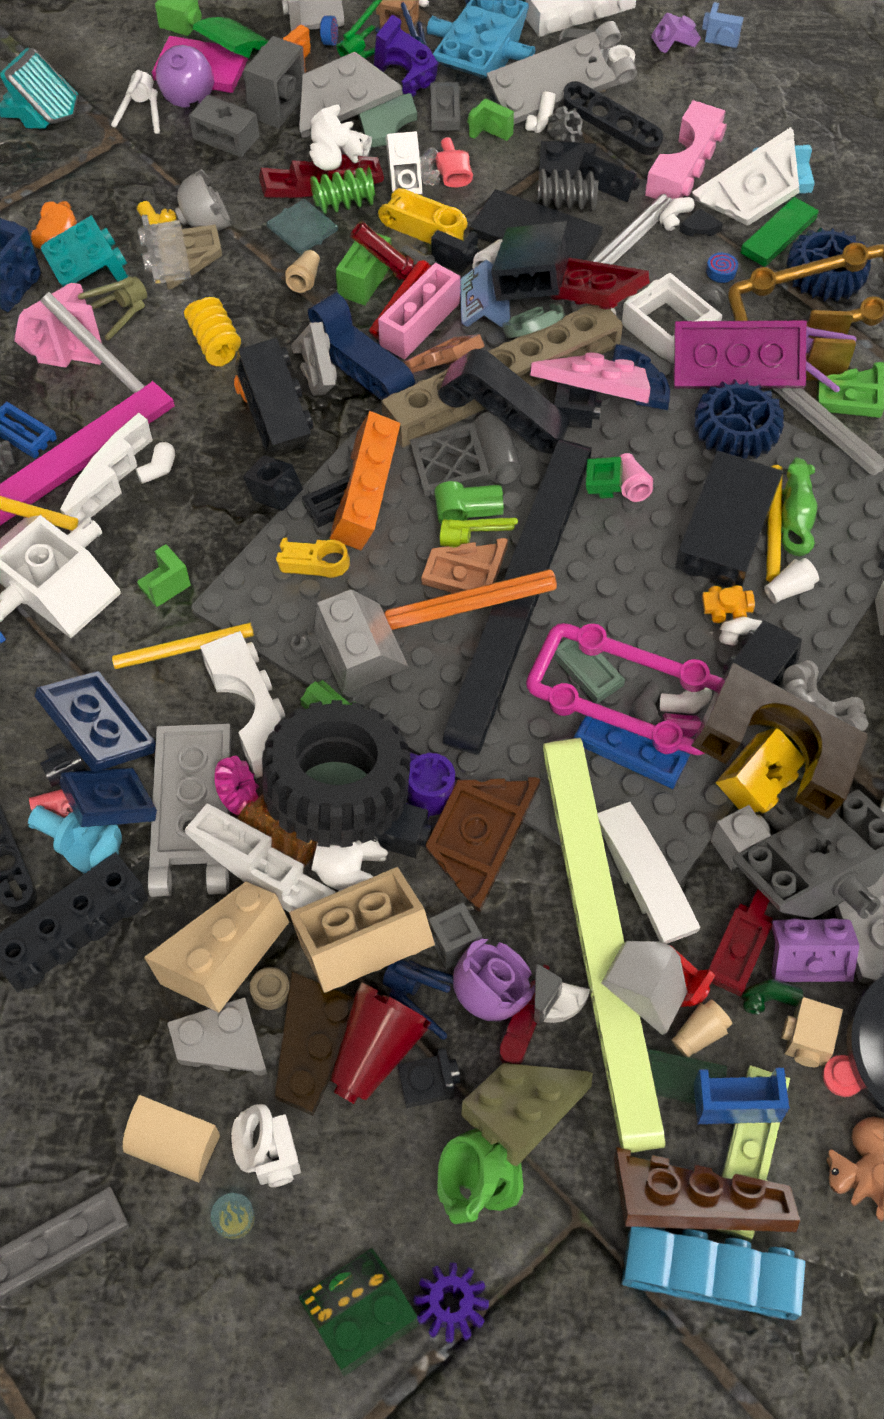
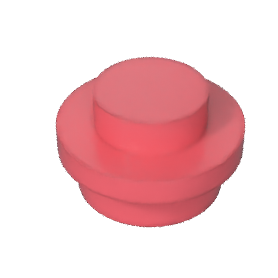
M838 1055L826 1063L823 1069V1080L826 1087L832 1093L841 1097H850L861 1090L852 1072L848 1056Z

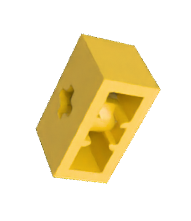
M773 728L756 734L715 783L739 810L750 805L754 812L760 811L765 813L777 804L779 800L777 795L781 790L791 785L798 778L799 773L797 771L804 764L805 758L780 729Z

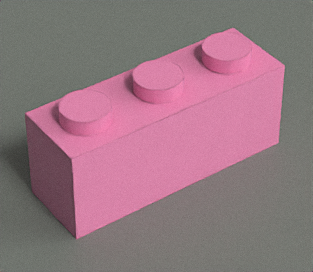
M434 263L378 319L380 346L405 360L460 304L461 276Z

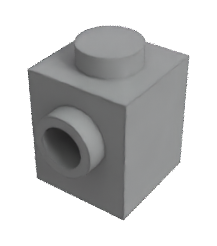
M750 805L717 821L710 841L732 871L738 868L733 862V856L767 839L771 835L765 819L761 815H756Z

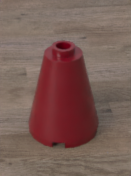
M360 983L356 991L330 1081L337 1084L333 1092L353 1104L356 1103L358 1097L366 1101L431 1025V1022L419 1013L391 997L380 996L377 994L378 990L364 983Z

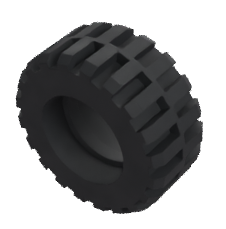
M332 700L331 704L322 705L321 701L311 703L306 710L300 707L290 713L289 720L283 718L274 727V731L268 735L265 741V750L262 754L264 801L267 803L268 811L272 818L276 821L279 820V826L289 834L293 831L296 832V838L309 843L310 840L318 842V846L330 848V844H340V847L343 848L351 847L353 842L359 840L361 844L374 839V833L377 832L381 835L391 828L392 821L398 820L403 812V805L407 801L410 774V753L408 752L406 739L399 733V728L390 719L384 721L382 713L373 708L371 711H368L360 703L353 702L352 705L343 704L342 700ZM342 762L356 766L367 775L353 783L331 785L312 779L306 772L319 764Z

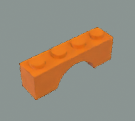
M369 411L355 438L350 459L354 460L352 472L341 503L336 511L329 539L337 540L344 545L362 550L374 532L401 423Z

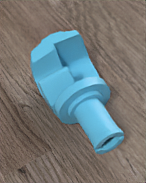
M41 805L36 806L29 816V827L54 838L53 848L55 852L63 855L75 869L83 874L116 852L119 855L122 835L117 825L81 827L74 812L69 813L64 818L45 809Z

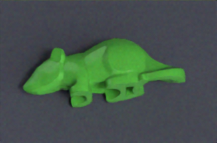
M795 457L787 470L788 481L782 490L784 503L782 507L783 527L781 532L783 533L782 544L785 550L792 555L800 557L809 554L814 548L815 541L810 530L813 528L816 519L817 501L812 492L810 475L815 473V467L807 464L805 460ZM790 531L795 532L802 538L803 542L801 544L791 542L788 533Z

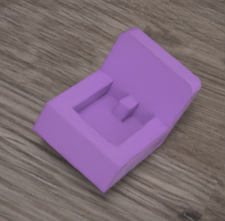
M667 12L651 35L655 44L663 53H667L674 41L695 47L701 39L695 29L696 24L687 16L680 18Z

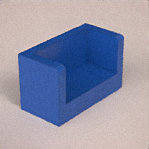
M775 1068L770 1077L709 1078L708 1069H699L694 1081L698 1124L778 1123L783 1120L789 1110L784 1068Z

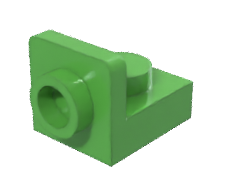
M485 98L469 113V137L475 139L484 130L508 141L513 135L514 111Z

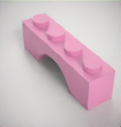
M692 101L682 117L678 140L687 149L675 154H660L648 172L645 196L657 199L661 194H666L667 197L672 199L689 196L693 188L694 178L701 176L705 160H710L714 153L716 141L721 142L727 126L723 123L725 110Z

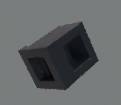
M558 382L554 405L568 417L570 421L569 426L591 428L593 419L599 420L602 400H596L597 391Z

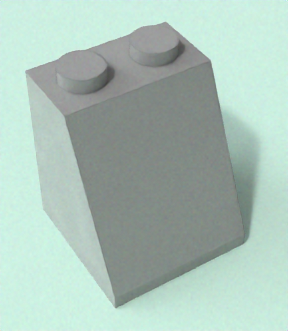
M352 589L317 602L314 633L342 695L408 669L409 666L379 603Z

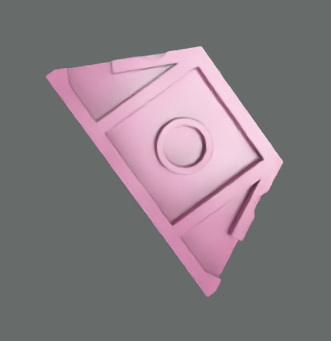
M586 353L582 356L532 362L530 376L644 403L649 402L650 385L645 368L634 366V362L630 360L618 359L614 362L605 360L604 355L599 353Z

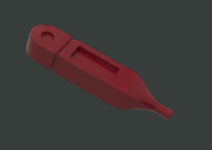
M543 965L544 968L549 970L550 967L548 965ZM535 979L530 982V989L535 985ZM535 992L524 1008L511 1018L506 1035L500 1046L499 1056L502 1063L521 1064L525 1058L528 1045H530L538 1024L534 1022Z

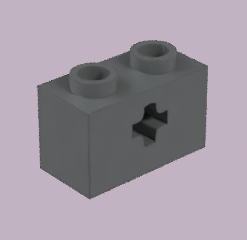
M207 95L189 115L193 139L238 157H242L260 137L257 113Z

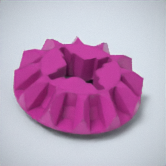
M237 755L223 758L217 763L214 779L217 794L224 806L236 815H244L254 811L255 804L259 801V796L256 793L259 785L255 783V773L249 771L247 761H241Z

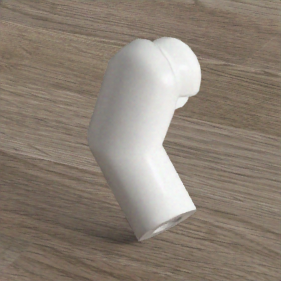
M690 197L674 198L671 200L659 218L660 224L664 225L665 230H674L675 226L679 225L680 221L676 216L679 213L691 212L694 209V200Z

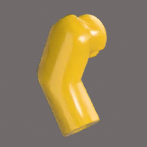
M142 201L138 204L137 211L147 227L169 231L175 227L177 216L171 209L168 212L166 209H163L160 214H157L148 201Z

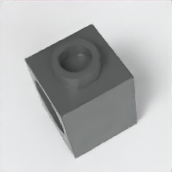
M464 902L428 919L435 943L434 948L446 969L457 965L461 956L472 942L482 939V934Z

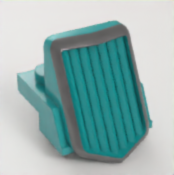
M24 49L1 71V79L8 90L0 102L1 118H20L25 128H45L49 123L55 124L74 117L78 101L77 91L53 69L36 49Z

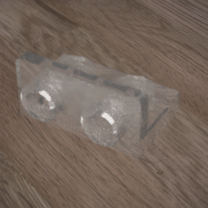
M141 215L143 227L138 228L141 247L147 246L148 253H142L146 272H152L154 283L158 284L191 278L180 220L150 225L148 215Z

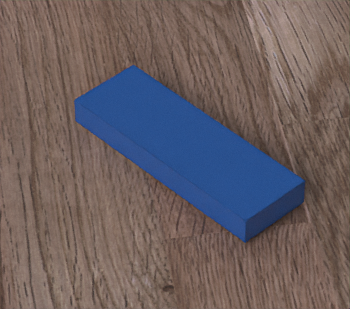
M585 716L574 735V738H581L585 749L671 789H674L690 757V754L681 750L672 754H663L655 749L651 739L589 716Z

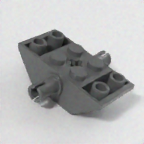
M859 789L850 793L844 803L829 819L815 812L798 821L782 803H777L775 807L779 812L773 807L764 813L763 818L778 833L733 856L735 865L780 912L813 919L841 902L846 901L862 919H866L868 914L864 910L866 909L872 916L881 904L880 900L867 888L876 884L884 873V812Z

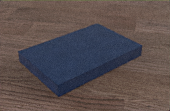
M99 671L37 687L34 697L93 773L155 753V740Z

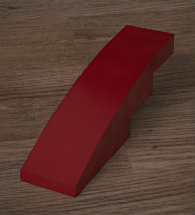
M342 154L340 166L332 171L322 170L313 162L292 160L289 170L261 168L259 180L264 197L296 198L312 196L311 176L316 177L320 184L322 174H326L332 182L334 172H338L343 179L345 170H350L355 178L357 168H362L366 174L368 166L370 167L374 184L383 182L384 175L378 157L358 156V162L354 163L347 155Z

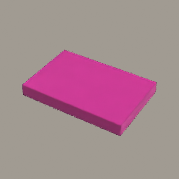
M169 36L159 58L166 50L173 46L186 45L194 47L203 53L211 65L214 76L212 90L234 92L249 58L233 53L217 43ZM158 58V60H157V62H156V64H155V66H154V68H153V70H152L153 80H156V81H157V79H156V67H157L159 58Z

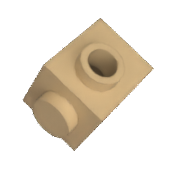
M802 997L795 1009L794 1016L788 1015L785 1020L781 1039L788 1041L785 1055L795 1057L797 1063L807 1067H818L819 1065L824 1067L834 1052L843 1009Z

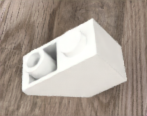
M417 132L387 134L385 139L392 193L396 189L402 188L416 194H422Z

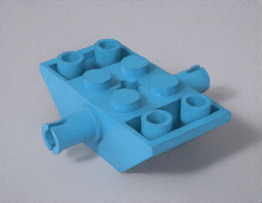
M470 0L454 22L431 16L427 25V34L443 38L433 53L437 62L443 66L487 79L488 72L504 67L509 59L519 61L535 55L534 46L519 43L529 3L520 0Z

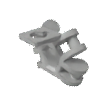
M806 660L786 669L783 676L784 690L861 731L868 727V719L864 714L865 706L863 700L858 697H850L842 701L831 702L818 692L817 678L819 671L814 662Z

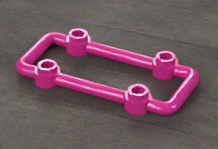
M561 623L552 627L526 680L527 689L533 696L548 701L552 711L558 715L567 716L578 712L651 739L655 749L663 754H672L678 750L693 755L705 754L691 746L694 739L684 736L681 727L675 722L663 721L654 725L582 699L578 696L576 688L570 684L561 683L553 688L541 684L543 676L563 637L578 642L579 649L586 655L595 656L604 651L677 677L682 687L690 692H699L705 688L716 691L718 684L722 680L721 677L710 674L708 666L703 661L692 659L682 664L608 638L605 629L598 624H587L579 628L571 624Z

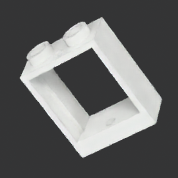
M668 273L661 279L654 280L647 288L638 294L630 296L624 302L622 323L626 329L657 355L674 364V335L668 334L647 315L665 303L687 321H721L723 315L675 276Z

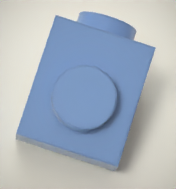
M714 2L711 13L706 12L703 20L702 30H707L705 42L737 48L744 17L718 13L719 3Z

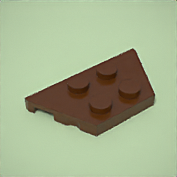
M528 777V781H505V778L490 779L486 782L458 780L426 844L427 852L477 911L481 912L540 786L539 778Z

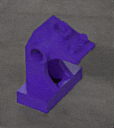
M391 15L376 35L374 66L383 73L390 64H397L405 68L408 74L402 81V94L411 93L412 97H414L418 89H425L436 80L438 62L429 47L401 30L402 20Z

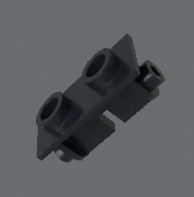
M584 152L579 169L583 180H585L588 171H592L595 180L598 178V190L628 202L632 190L636 191L640 185V179L637 178V174L593 154Z

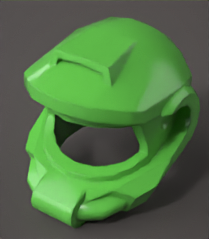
M478 1128L467 1131L450 1140L443 1149L439 1160L437 1193L440 1202L444 1205L446 1214L449 1215L453 1224L476 1221L479 1212L484 1207L488 1210L497 1211L512 1208L517 1205L523 1194L522 1162L518 1166L506 1160L507 1150L499 1142L491 1145L482 1136ZM460 1187L470 1189L471 1196L469 1199H466L461 1194Z

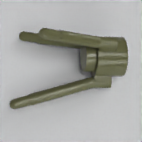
M129 276L121 281L78 294V298L82 300L114 291V293L89 304L92 306V310L114 300H117L122 307H131L105 335L104 338L107 341L136 312L145 308L142 301L147 298V292L143 283L135 276Z

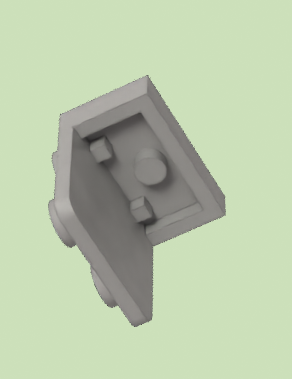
M282 0L283 14L289 15L291 31L300 24L309 29L320 28L321 19L325 15L335 16L338 27L345 24L341 0Z

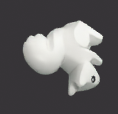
M338 104L320 110L310 122L313 143L310 145L311 151L309 154L313 163L326 171H332L340 166L342 160L340 149L354 163L358 162V155L363 153L362 136L349 130L354 125L353 122L341 124L337 118L340 112Z
M376 837L361 844L360 840L355 841L353 846L343 848L340 847V844H330V848L321 847L317 844L311 870L317 873L324 884L339 892L372 878L371 874L360 870L362 861L383 862L386 860L388 852L380 846Z

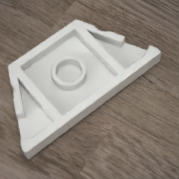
M790 127L692 192L693 198L697 202L748 226L798 194L799 181L793 129Z

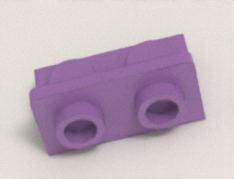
M832 918L824 920L789 919L773 921L772 931L776 941L771 971L773 979L782 982H847L854 980L860 945L850 920Z

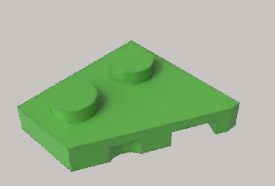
M884 362L874 363L872 369L861 372L854 368L844 371V373L839 375L832 374L826 376L840 387L839 392H834L821 381H818L816 401L829 412L881 418L884 411Z

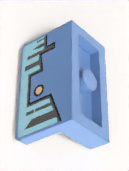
M487 259L460 279L461 323L466 327L482 316H486L500 327H502L504 322H509L510 320L509 300L496 301L491 273L494 264Z

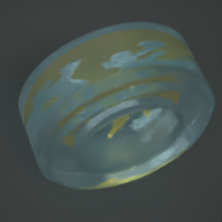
M226 1194L220 1197L213 1205L211 1211L212 1225L216 1232L225 1239H240L247 1235L254 1225V1209L250 1201L241 1194Z

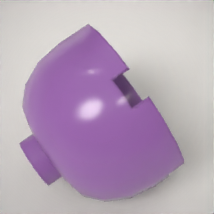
M178 45L166 50L159 58L156 67L157 84L168 102L179 107H190L189 103L196 101L201 103L211 93L214 85V76L211 65L202 52L191 46Z
M480 939L472 942L455 966L453 988L459 1002L472 1015L485 1021L497 1022L505 1020L522 1010L531 1000L535 992V985L530 989L528 978L532 973L521 956L507 945L499 942L494 947L485 944L489 939Z

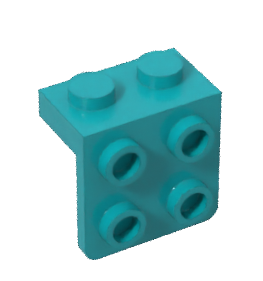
M92 215L41 246L46 260L62 287L69 283L80 281L105 265L108 266L117 282L129 277L123 268L127 261L118 247L112 249V246L116 244L107 228L102 230L99 228Z

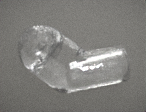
M433 147L428 148L419 158L421 181L425 185L431 184L435 186L440 181V178H438L440 171L432 169L433 164L436 162V154L438 153Z

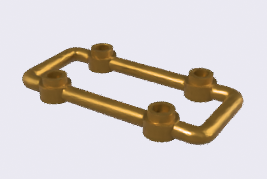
M851 243L844 248L843 254L776 272L766 267L756 269L751 274L750 279L734 283L729 289L728 299L735 321H748L740 294L752 291L758 296H766L774 290L777 284L841 267L846 268L850 272H857L866 266L867 260L881 257L884 262V245L879 244L866 247L861 243ZM875 296L866 298L861 303L860 308L848 311L853 313L851 323L862 321L869 326L879 324L884 319V300Z

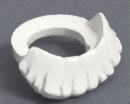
M256 1104L240 1113L239 1117H236L233 1123L231 1142L234 1158L240 1169L247 1173L255 1172V1167L272 1162V1159L267 1156V1152L271 1146L273 1122L271 1112L266 1105ZM260 1122L259 1139L254 1147L252 1143L253 1131Z

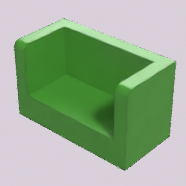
M378 234L391 245V238ZM355 241L336 268L337 292L344 299L365 306L390 268Z

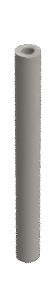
M50 292L40 300L134 394L145 387Z

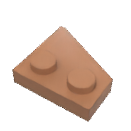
M480 334L453 337L403 363L414 373L442 364H451L469 351L481 349L485 346Z
M496 539V544L476 546V542L462 544L455 548L449 546L432 548L421 577L422 585L456 593L495 583L508 547V539Z

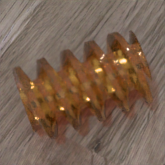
M263 794L256 801L248 803L242 809L237 819L271 837L272 848L304 864L303 867H305L311 860L318 842L310 840L309 843L296 838V832L293 831L289 834L279 826V820L273 819L268 808H266L267 803L264 801Z

